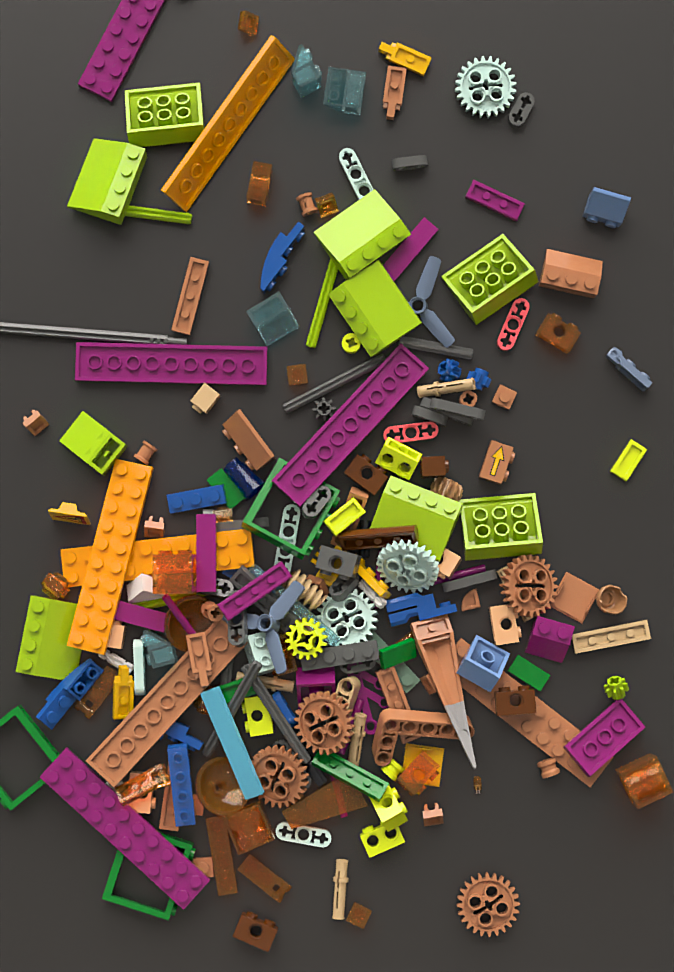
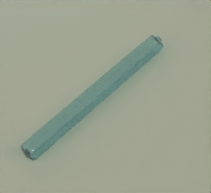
M253 564L249 568V571L256 578L265 572L257 564ZM280 585L271 592L279 598L285 589ZM298 600L296 601L291 610L301 619L307 618L308 622L310 618L314 619V624L321 622L319 628H326L323 635H328V638L325 640L332 646H335L339 642L340 637Z

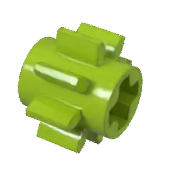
M619 676L610 677L607 680L608 684L604 685L608 698L611 697L614 700L624 698L626 696L625 691H629L625 678L621 679Z

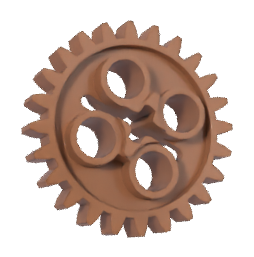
M532 554L513 558V562L507 563L509 568L503 569L506 576L500 577L504 580V583L500 584L501 587H504V591L501 594H506L503 601H509L508 608L514 607L513 613H519V616L536 617L540 614H545V609H551L549 603H555L552 596L557 595L554 592V588H558V585L554 584L557 578H552V574L555 571H549L550 564L544 565L545 559H539V556L532 557ZM515 584L543 585V588L515 587Z
M319 691L316 694H309V697L303 698L304 702L298 704L301 709L295 711L299 717L294 718L298 722V725L294 726V728L300 729V732L296 735H302L303 738L300 742L306 741V748L313 747V753L318 750L320 755L325 752L327 755L333 752L336 753L340 749L345 748V743L347 744L351 741L349 737L354 735L350 729L355 728V725L351 724L355 717L349 716L353 710L346 709L349 704L348 702L342 704L343 697L336 699L337 693L330 695L329 691L324 693ZM327 706L330 707V709H331V714H329V713L327 712V710H326V707H327ZM311 713L314 715L315 721H312V720H311V718H310V714H311ZM338 715V719L311 730V726ZM334 724L339 727V732L334 729ZM318 731L322 733V739L319 738Z
M274 745L272 749L270 746H267L265 750L261 749L258 754L254 755V760H252L264 793L259 795L258 799L265 798L264 804L271 801L272 807L278 803L279 808H282L284 804L286 807H289L292 803L295 804L298 799L300 800L303 797L302 793L307 791L305 786L309 784V781L305 780L309 774L304 773L307 766H301L303 759L297 760L298 753L292 755L291 748L286 752L284 745L280 749H278L277 745ZM271 761L275 762L276 767L271 764ZM287 770H290L293 776L289 775ZM264 777L268 779L269 783L264 780ZM280 786L284 787L286 792H283Z
M486 872L485 877L482 878L480 873H478L477 880L471 876L472 883L470 884L465 881L464 883L467 888H460L463 895H457V898L462 902L457 903L456 906L462 909L458 911V915H464L461 918V922L468 921L466 928L468 929L473 926V933L480 930V936L487 932L490 937L491 932L494 931L498 936L499 929L505 933L504 926L512 927L509 921L517 920L513 913H519L515 906H519L520 903L514 901V899L519 896L518 894H512L515 890L514 886L508 888L510 885L509 880L503 883L504 877L502 875L497 879L496 873L489 877L488 872ZM488 887H496L494 895L486 894ZM499 895H503L502 898L495 900ZM472 897H479L480 902L478 905L473 906L470 904V899ZM485 901L492 902V907L488 908L485 906ZM500 903L506 904V910L503 912L496 910L497 905ZM482 908L477 914H473L475 910ZM484 913L490 915V919L487 922L480 921V916Z

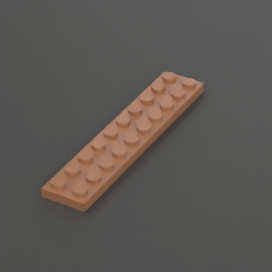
M223 619L214 622L205 631L212 665V675L208 676L209 685L247 645L246 643L243 647H235L229 642L228 624ZM238 634V636L235 637L234 640L238 642L239 638L242 637ZM189 651L177 661L86 760L114 788L207 688H202L200 678L195 679Z
M462 638L455 644L458 668L470 647V644ZM504 671L491 692L460 676L461 687L495 714L494 692L499 691L498 688L510 687V690H518V686H522ZM513 695L510 698L511 705L516 706L519 704V696ZM536 696V713L499 716L550 757H555L559 764L589 787L594 784L613 759V757L610 758L593 775L587 777L563 748L580 730Z

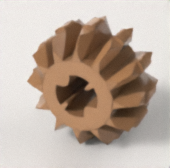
M446 477L435 478L434 482H432L430 491L457 502L461 500L463 490L462 486L458 485V482H454Z

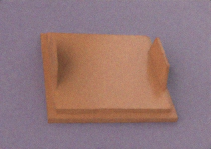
M566 572L555 591L557 595L552 597L555 603L549 604L552 608L582 624L596 599L599 589Z

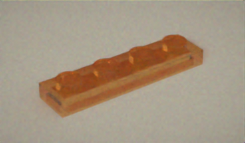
M225 815L206 818V825L218 896L238 893Z

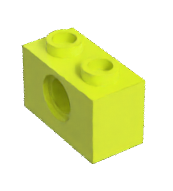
M258 695L244 698L245 702L241 704L243 714L247 713L248 721H245L246 733H250V737L274 733L272 717ZM255 710H259L263 714V718L259 721L252 718V712Z
M388 786L380 802L369 797L387 832L408 821L405 815L408 811L403 802H398L397 799L400 796L395 787L391 789Z

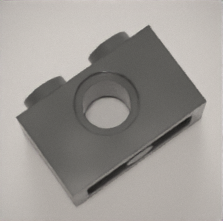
M321 545L315 568L321 569L320 573L331 576L332 572L339 574L338 578L349 581L350 577L356 579L362 556ZM340 558L342 561V566L339 569H336L334 567V562L336 559Z

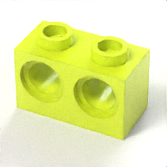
M388 437L375 463L385 470L396 473L400 478L410 480L422 454Z
M380 821L381 825L377 827L371 825L362 829L363 833L360 834L369 858L405 843L399 826L394 828L396 834L393 837L385 835L386 828L382 821ZM375 835L378 838V842L375 845H370L367 842L369 836Z

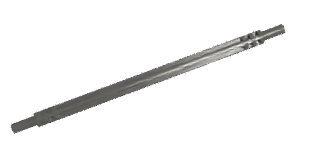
M0 322V333L134 344L187 345L186 338H173L160 334Z

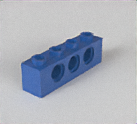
M188 744L168 745L167 752L176 827L195 825L196 816Z

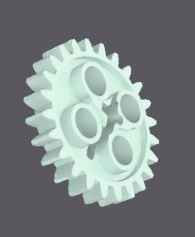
M482 56L479 62L475 57L474 64L468 61V68L462 66L461 71L463 73H458L457 75L460 80H456L455 85L460 87L455 88V92L460 94L456 99H462L460 106L467 105L466 112L470 109L473 110L472 116L478 112L480 118H482L483 113L486 114L487 118L490 117L491 113L497 117L498 110L504 113L503 106L509 108L510 103L508 101L513 102L514 100L512 95L516 93V90L513 87L517 83L512 80L515 75H509L511 68L504 69L505 62L501 65L498 64L499 58L492 62V56L489 57L488 61H485L484 56ZM496 74L499 79L491 80L489 75ZM476 75L480 78V81L473 82L470 77ZM483 84H486V86L489 87L488 90H485ZM498 92L501 98L494 99L491 94ZM474 94L481 95L482 100L476 101L473 99L472 96Z
M402 539L399 544L395 540L392 545L387 543L386 548L383 547L379 553L376 563L378 566L377 571L381 572L380 577H386L384 582H391V587L398 586V591L404 588L405 593L408 592V589H411L413 593H415L416 589L420 592L423 591V588L428 590L429 586H433L437 580L440 568H438L439 562L435 561L436 556H430L431 550L425 551V545L418 547V542L412 545L410 540L406 544Z
M355 589L345 600L340 602L334 601L328 596L326 598L328 601L322 603L324 607L317 608L321 615H317L315 618L321 621L320 627L326 628L323 634L328 635V638L324 639V641L330 639L328 643L330 646L336 643L335 646L359 643L362 640L365 642L368 641L367 635L373 637L370 631L377 630L373 623L378 622V619L373 616L377 615L378 612L372 610L375 604H369L371 600L368 597L364 599V592L358 595V590ZM355 602L356 607L351 611L347 610L348 603ZM362 610L361 614L355 615L358 611ZM332 611L339 612L336 619H330ZM346 615L350 617L348 623L344 621V616ZM364 619L363 626L355 627L356 620ZM340 628H347V633L344 636H338Z

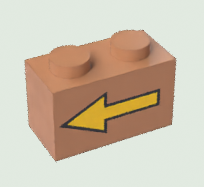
M491 440L478 478L501 485L502 481L506 482L509 471L506 470L508 463L512 464L515 453L512 452L514 447Z

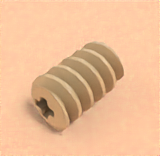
M298 569L292 575V578L287 581L286 589L293 581L301 583L305 590L297 601L304 599L302 605L310 604L308 611L319 607L328 595L322 596L323 590L321 589L316 591L318 586L316 584L311 586V579L305 581V574L299 576L301 570Z

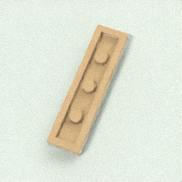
M647 620L572 635L575 654L651 639Z

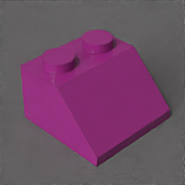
M540 616L534 617L525 653L562 663L570 646L575 626Z
M334 666L302 671V667L296 668L298 704L304 702L303 698L309 697V694L329 691L331 695L336 692Z

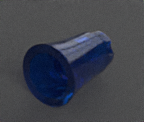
M237 457L224 468V471L242 493L246 501L255 496L265 484V481L253 473Z

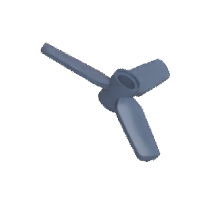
M430 256L416 288L417 297L412 298L408 303L416 315H420L422 323L444 347L448 348L455 342V339L437 315L428 309V304L425 301L431 296L441 265L439 258ZM417 301L423 302V308L420 311L414 310V303Z
M293 581L271 606L269 615L262 614L258 616L247 613L248 629H259L266 633L265 641L275 671L279 675L287 671L283 648L277 633L280 629L279 620L287 615L305 590V587L298 581ZM238 614L233 618L234 624L241 622L242 615ZM223 615L222 619L228 624L227 619ZM270 620V626L266 629V624Z

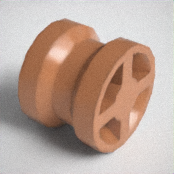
M555 757L537 763L538 767L542 770V778H548L560 773V769L555 764Z

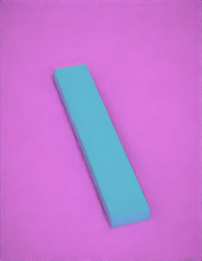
M220 686L203 691L200 695L245 800L262 795L264 793L263 787Z

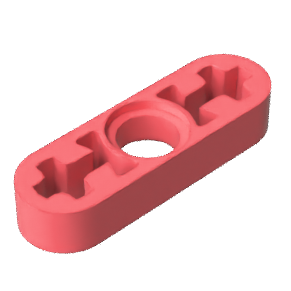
M518 298L511 306L497 339V346L502 351H508L514 346L530 306L526 299ZM523 303V307L526 308L519 314L522 320L518 316L511 315V313L516 314L518 308L515 305ZM514 319L518 322L516 330H511L508 327L509 320ZM504 330L510 334H515L514 337L510 335L508 342L511 344L506 345V347L502 346L503 342L500 341L506 338L507 333H504Z
M431 421L390 426L385 429L383 438L386 442L388 438L386 434H389L390 430H393L394 433H400L399 429L403 428L402 436L404 439L400 440V436H396L394 440L400 443L429 440L437 436L439 429L437 424ZM428 425H431V428H435L431 436L426 432L422 433L423 437H419L420 431L418 426H422L421 430L427 429ZM412 427L416 430L414 438L406 436L405 431L407 428Z

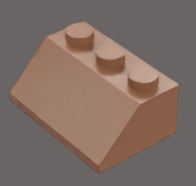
M547 249L539 286L595 298L600 285L603 261Z
M240 409L222 424L225 428L222 432L228 440L231 438L236 443L234 448L239 455L244 454L247 460L245 463L251 471L255 469L258 472L276 459Z

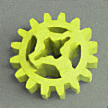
M302 618V623L299 620H295L296 626L290 625L289 627L292 631L286 632V635L290 636L289 639L285 640V642L290 643L287 649H293L292 655L296 656L299 654V659L301 660L304 656H306L307 660H311V655L317 658V652H324L321 647L328 645L324 642L328 635H323L326 628H319L321 622L314 624L313 618H310L309 622L307 618ZM305 626H311L315 630L308 631ZM296 632H298L297 640H295ZM305 635H313L308 639V642H302L305 639ZM319 637V642L316 647L315 642L316 639ZM299 647H306L309 652L301 651Z

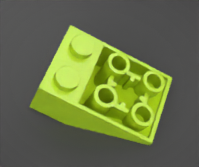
M84 411L81 412L60 439L62 444L104 476L114 465L115 460L128 447V445Z

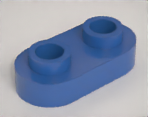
M279 690L273 693V700L290 726L294 727L297 725L298 722L294 720L296 716Z

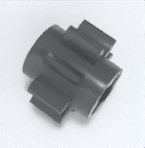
M323 397L322 402L315 401L317 408H313L312 411H317L316 419L321 416L326 421L327 416H333L331 411L336 410V407H331L332 399L327 402ZM322 405H326V408H330V410L326 411V414H323L322 411L319 410L320 408H322Z

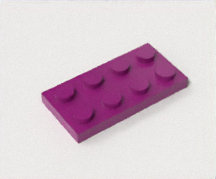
M622 699L616 700L564 745L563 748L587 777H590L639 734L645 726Z

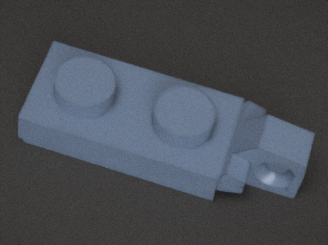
M613 347L605 356L616 365L615 368L641 391H645L652 384L650 377L646 373L635 368L636 365L631 360H626L622 356V351L616 347Z

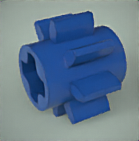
M448 358L446 361H442L438 366V373L441 374L440 380L444 382L458 380L461 375V368L458 367L459 362Z
M475 368V371H469L466 378H474L476 390L482 391L483 387L488 388L492 380L488 377L489 372L480 368Z

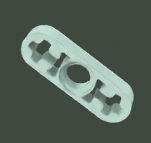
M134 639L135 695H145L144 639Z
M281 822L276 828L277 837L284 841L322 848L327 847L331 842V834L326 829L290 822ZM287 826V830L293 831V827H297L295 839L291 838V833H286V836H282V832L279 829ZM301 829H306L309 832L308 839L301 840L298 837V832ZM312 831H316V836H321L322 833H325V837L328 840L320 843V839L314 838V842H311Z

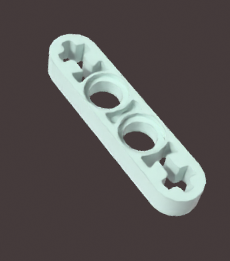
M350 148L343 149L339 154V161L358 200L364 197L359 194V189L362 186L368 187L370 192L373 188L356 153ZM344 154L352 155L351 162L352 164L357 163V165L347 169L346 167H349V163L347 160H343ZM359 170L361 177L353 179L350 175L351 171Z
M289 504L283 511L279 537L295 546L300 509L297 505ZM291 507L298 513L293 516L292 520L296 521V525L284 523L285 519L289 521V514H286V512ZM287 526H291L294 529V535L291 537H286L283 534V530ZM277 547L274 565L280 562L278 557L290 559L289 563L285 562V567L291 572L293 555L283 556L280 553V548Z

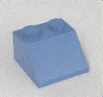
M594 187L588 196L583 217L592 223L603 222L605 226L610 228L620 227L631 197Z
M476 635L456 673L491 692L501 677L510 653Z

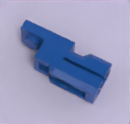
M413 593L386 600L387 604L385 605L387 612L417 606L412 609L388 614L391 627L407 623L410 617L417 615L419 621L457 611L456 604H451L450 601L439 603L440 607L436 608L433 593L424 596Z

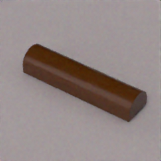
M417 525L345 530L339 533L338 538L342 551L386 547L387 543L392 545L394 540L399 544L401 539L406 544L410 540L411 544L414 545L418 542Z

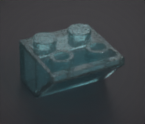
M302 44L298 46L291 71L292 83L301 98L321 88L322 72L317 64L314 66L310 50L308 48L305 49Z
M328 67L323 105L342 113L361 115L366 72Z
M280 292L275 293L246 311L267 347L299 328L296 319Z
M152 630L143 631L141 641L143 647L147 646L149 654H146V659L149 666L152 665L154 669L178 661L175 645L172 641Z

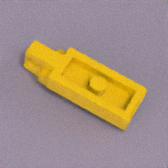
M381 42L378 52L386 55L385 59L389 60V62L407 68V70L423 77L431 61V57L398 42L397 44L392 42L391 46Z
M361 558L357 573L380 597L388 599L392 595L387 590L389 586L383 580L378 581L375 578L377 574L370 567L366 568L365 560Z
M119 665L118 676H114L112 716L114 720L125 719L134 707V681L132 675H129V667L127 665Z

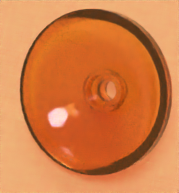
M187 595L174 603L185 618H189V623L196 633L205 632L214 622L203 616L201 606L210 600L200 595ZM169 609L164 621L166 637L174 647L187 652L186 635L188 634Z
M216 757L202 765L196 776L195 789L197 797L204 808L220 816L231 815L242 809L247 800L244 798L228 758ZM216 785L219 786V791L216 790Z

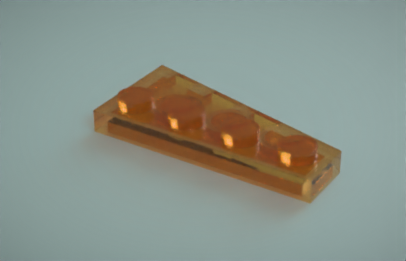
M335 779L282 811V814L291 829L367 807L368 804L360 791Z

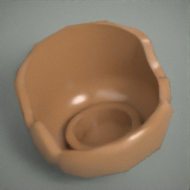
M606 585L601 587L597 593L596 603L602 612L616 615L623 612L627 607V596L622 593L621 588Z

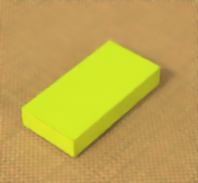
M631 439L610 472L627 482L647 449Z
M353 497L323 522L336 537L366 512Z

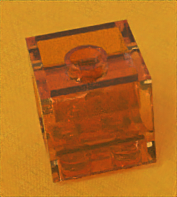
M178 550L177 554H173V551H158V555H153V594L197 593L196 555L192 554V551Z
M651 753L615 769L631 804L637 809L673 793L657 756Z
M261 799L229 812L223 818L238 855L275 840L276 834Z

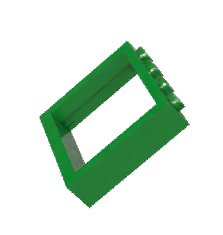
M279 458L243 520L241 527L303 560L305 555L309 557L314 547L311 545L313 540L319 539L323 531L320 529L324 523L323 521L332 515L329 513L331 507L336 508L341 499L337 497L340 490L325 482L322 483L321 486H326L330 489L331 497L302 549L294 546L253 523L274 486L271 480L288 463Z
M22 705L16 706L0 719V727H2L16 716L52 763L60 755ZM40 779L14 801H12L0 785V803L5 809L9 808L11 811L43 786L45 782Z
M160 832L174 846L185 849L184 855L188 859L193 860L196 850L193 848V842ZM117 850L102 899L169 921L171 915L175 916L178 907L171 898H169L166 911L113 895L125 855Z

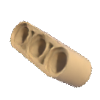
M349 676L338 683L335 692L337 693L336 699L343 697V700L349 703L346 707L347 710H353L361 687L360 680L355 676ZM347 681L352 684V690L347 688ZM338 715L327 719L326 724L334 721L335 717L339 718ZM334 724V729L339 731V727Z

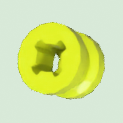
M354 333L345 335L342 339L343 350L349 354L359 351L361 342Z
M393 758L388 765L381 767V770L393 781L397 780L399 773L405 771Z

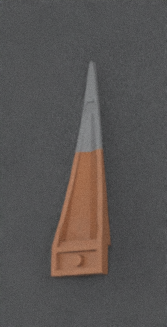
M448 614L413 622L410 624L417 650L467 758L475 770L476 762L468 727L460 675L456 673L458 661L454 632Z

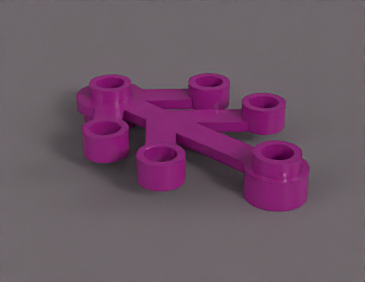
M357 663L348 664L347 670H351V666L357 665ZM360 671L357 674L350 673L348 677L355 676L361 683L357 698L364 700L362 711L367 715L364 731L370 735L375 734L377 721L372 718L367 697L378 703L383 709L388 708V706L381 705V700L385 699L384 697L364 687L362 678L374 684L376 689L381 690V687L376 686L378 679L366 671ZM347 681V688L349 689L352 684ZM368 723L374 724V728L372 730H369L367 728Z

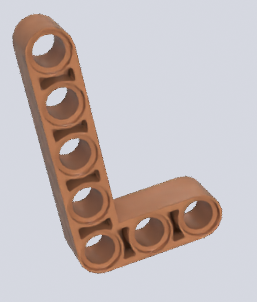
M388 708L384 709L379 715L371 750L375 763L378 766H386L392 760L398 735L447 739L459 738L447 713ZM467 716L470 737H473L475 730L470 718Z

